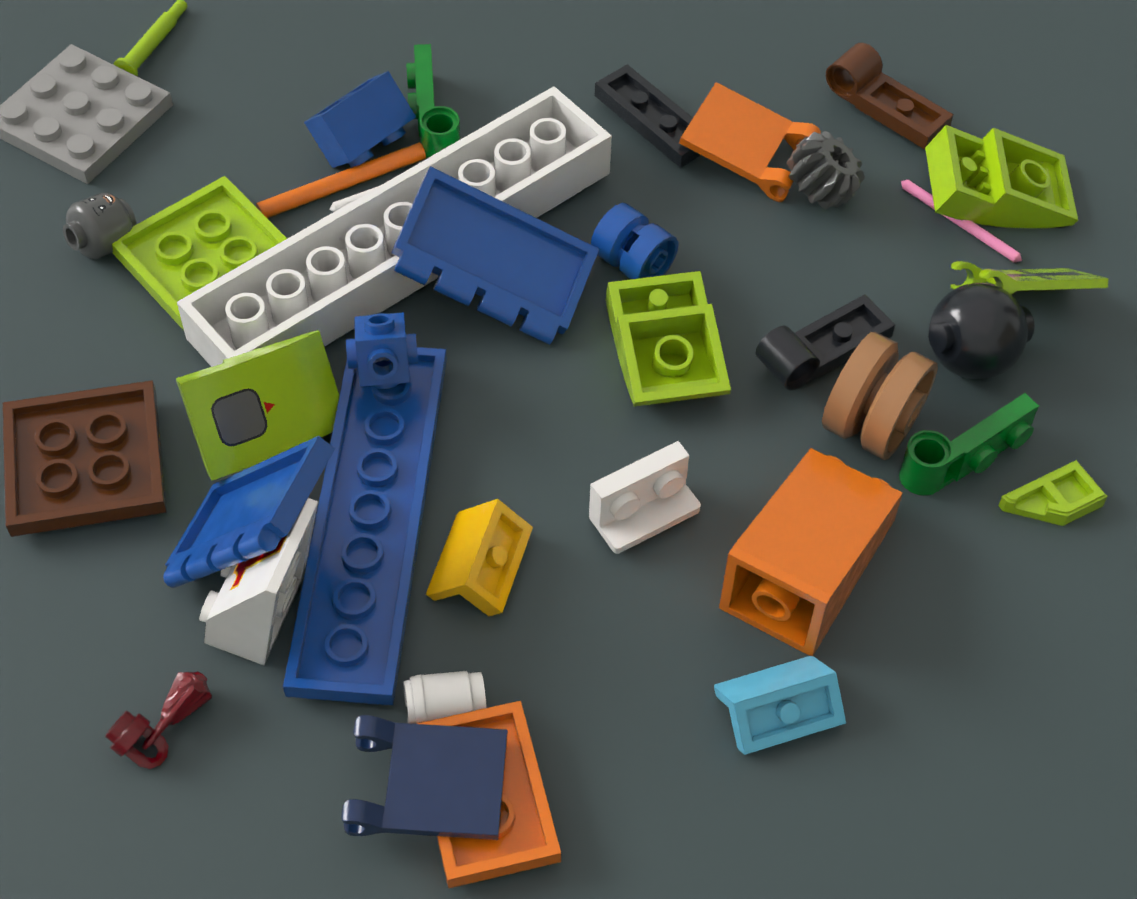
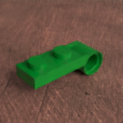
M431 44L414 45L415 63H406L408 89H416V93H408V104L416 116L414 119H418L419 137H421V144L427 159L461 140L460 119L457 112L445 106H435Z
M1024 393L952 441L943 434L933 430H922L915 433L908 441L899 471V479L902 485L911 493L927 496L938 492L954 480L956 482L972 471L977 474L983 472L995 461L999 453L1008 447L1015 450L1030 438L1034 431L1031 425L1039 405Z

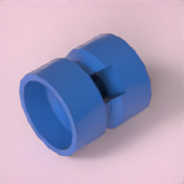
M620 203L610 209L598 223L591 238V245L599 248L597 256L613 267L620 266L621 273L629 279L663 276L673 263L679 244L675 236L658 224H649V220L645 215L627 203Z

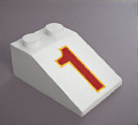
M310 498L307 499L288 535L280 539L273 551L221 570L220 576L226 578L219 593L213 590L209 592L199 617L200 621L206 623L205 644L265 666L304 578L318 501Z

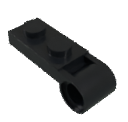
M864 294L795 333L785 325L773 329L760 341L755 354L787 390H795L846 363L860 342L870 332H877L887 338H891L895 324Z

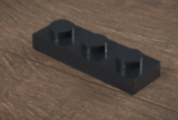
M628 64L595 83L594 96L681 168L701 156L679 144L681 136L693 118Z

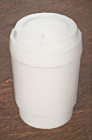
M467 671L427 675L420 674L411 676L409 680L403 682L405 707L408 710L409 724H417L486 708L485 688L481 672L468 673Z

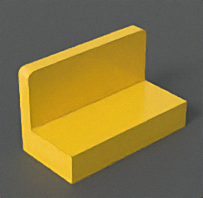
M499 499L458 512L426 595L432 600L437 601L460 594L488 617L503 613L533 527Z

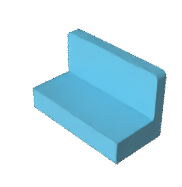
M814 656L800 658L714 685L716 697L729 707L736 745L744 755L846 724L837 674Z

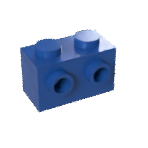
M387 71L368 79L304 123L332 168L346 163L350 167H354L370 159L374 155L370 148L379 142L386 146L406 134L403 126L416 118L390 72Z

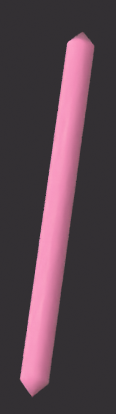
M909 179L901 181L903 190L935 210L933 195ZM942 215L1013 263L1022 261L1021 253L974 222Z

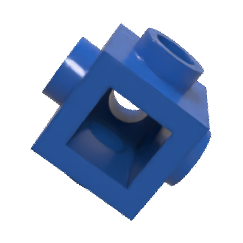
M404 312L355 316V339H346L348 369L358 368L360 387L372 386L377 389H389L397 386L399 383L410 382L409 364L418 363L416 333L406 334Z

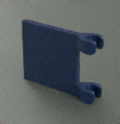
M369 715L357 717L353 731L357 749L364 752L392 749L385 806L358 799L345 801L341 816L345 833L350 836L395 833L499 839L508 736L507 729L395 723Z

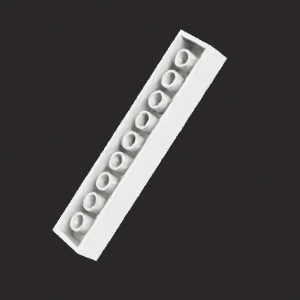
M553 86L179 300L177 305L186 339L211 367L222 364L224 359L315 330L320 331L325 347L355 328V316L381 313L424 287V285L394 271L399 257L391 252L430 166L538 218L610 174L612 136ZM431 273L426 285L437 279L438 275Z

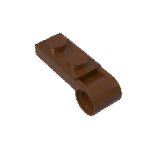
M855 44L827 68L826 81L835 94L924 150L945 125L951 126L954 114L882 73L883 64L881 57L869 44Z

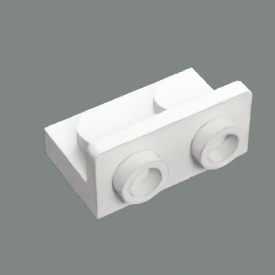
M679 441L590 484L589 519L614 553L619 554L700 512V502L686 485L689 454Z

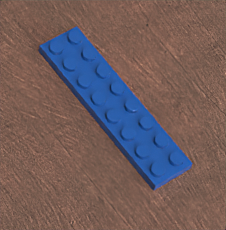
M417 347L418 363L409 364L410 382L399 383L397 386L389 389H377L372 386L360 387L358 368L348 369V362L346 360L330 445L335 450L325 468L283 683L285 697L394 706L447 363L446 349Z

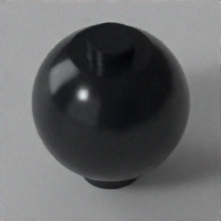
M971 283L949 292L938 303L930 320L928 338L935 356L949 371L968 379H988L1004 373L1017 362L1024 351L1026 343L1031 340L1034 334L1035 325L1031 312L1025 306L1020 305L1015 297L1006 290L992 284Z

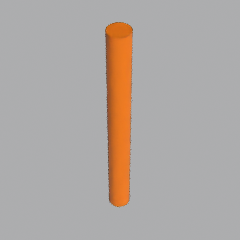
M419 142L257 202L256 208L266 218H270L426 159V153Z

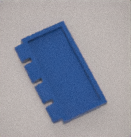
M430 166L391 253L399 257L394 269L395 272L424 286L431 273L438 275L433 290L466 306L470 305L476 293L481 296L477 311L509 326L513 325L517 315L520 314L524 318L519 331L550 345L556 332L563 334L568 329L599 248Z
M317 436L213 484L165 564L167 569L164 572L163 578L166 585L176 588L273 551L280 539L288 535L335 448L320 436Z

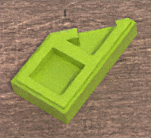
M1075 460L1003 495L998 506L1004 512L1064 526L1103 507L1108 496L1079 462Z

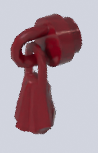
M198 671L178 672L161 710L160 721L154 729L149 726L151 721L141 713L134 716L126 710L105 735L112 742L110 749L120 757L123 755L127 756L139 767L152 769L160 766L167 758L169 748L161 734L169 725L181 722L212 699L207 686L208 679ZM142 735L146 738L142 748L146 750L154 744L158 750L155 757H147L133 747Z

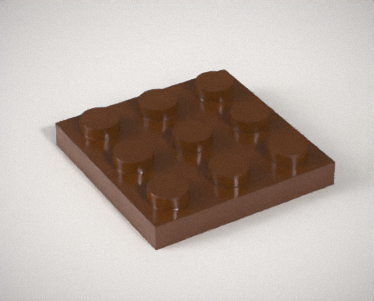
M153 380L2 402L6 528L11 537L167 513L157 395Z

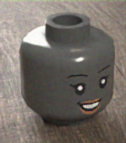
M108 192L99 193L75 202L68 208L66 224L63 226V234L66 242L73 250H79L82 255L89 259H100L113 254L112 243L130 232L137 223L132 208L125 200Z

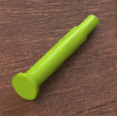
M177 0L167 12H163L124 58H118L113 65L138 76L137 69L177 24L178 18L188 7L187 3L184 0Z

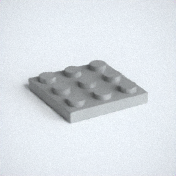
M71 44L0 105V139L89 184L173 106L171 94Z

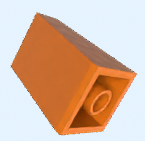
M810 448L728 553L719 609L793 648L813 656L893 524L903 492L892 488L882 479L872 478L845 465L837 457L825 455Z

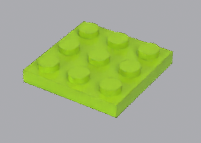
M223 176L133 226L130 232L112 243V253L184 331L177 305L179 300L287 238L226 176Z

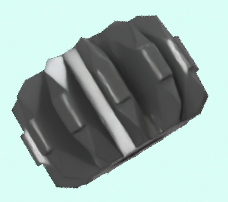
M827 131L821 134L813 132L809 137L806 136L796 145L797 148L786 162L791 170L789 178L797 183L799 186L798 192H804L811 204L818 202L822 208L827 210L831 206L838 208L842 203H847L855 196V192L860 188L861 182L865 179L864 173L860 169L862 162L853 155V148H848L844 145L841 137L834 139L832 134Z

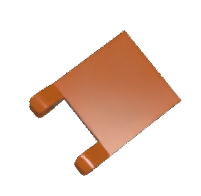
M716 82L681 136L679 144L756 183L770 199L782 202L785 200L794 182L789 178L791 172L786 169L767 166L783 139L795 150L797 148L796 145L806 136L809 137L813 132L821 134V131L816 125L811 123L792 122Z

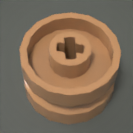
M870 332L860 342L842 369L825 406L822 426L843 439L856 435L862 429L860 434L862 449L886 460L899 448L918 418L934 384L938 363L917 352H911L898 361V343L877 332Z

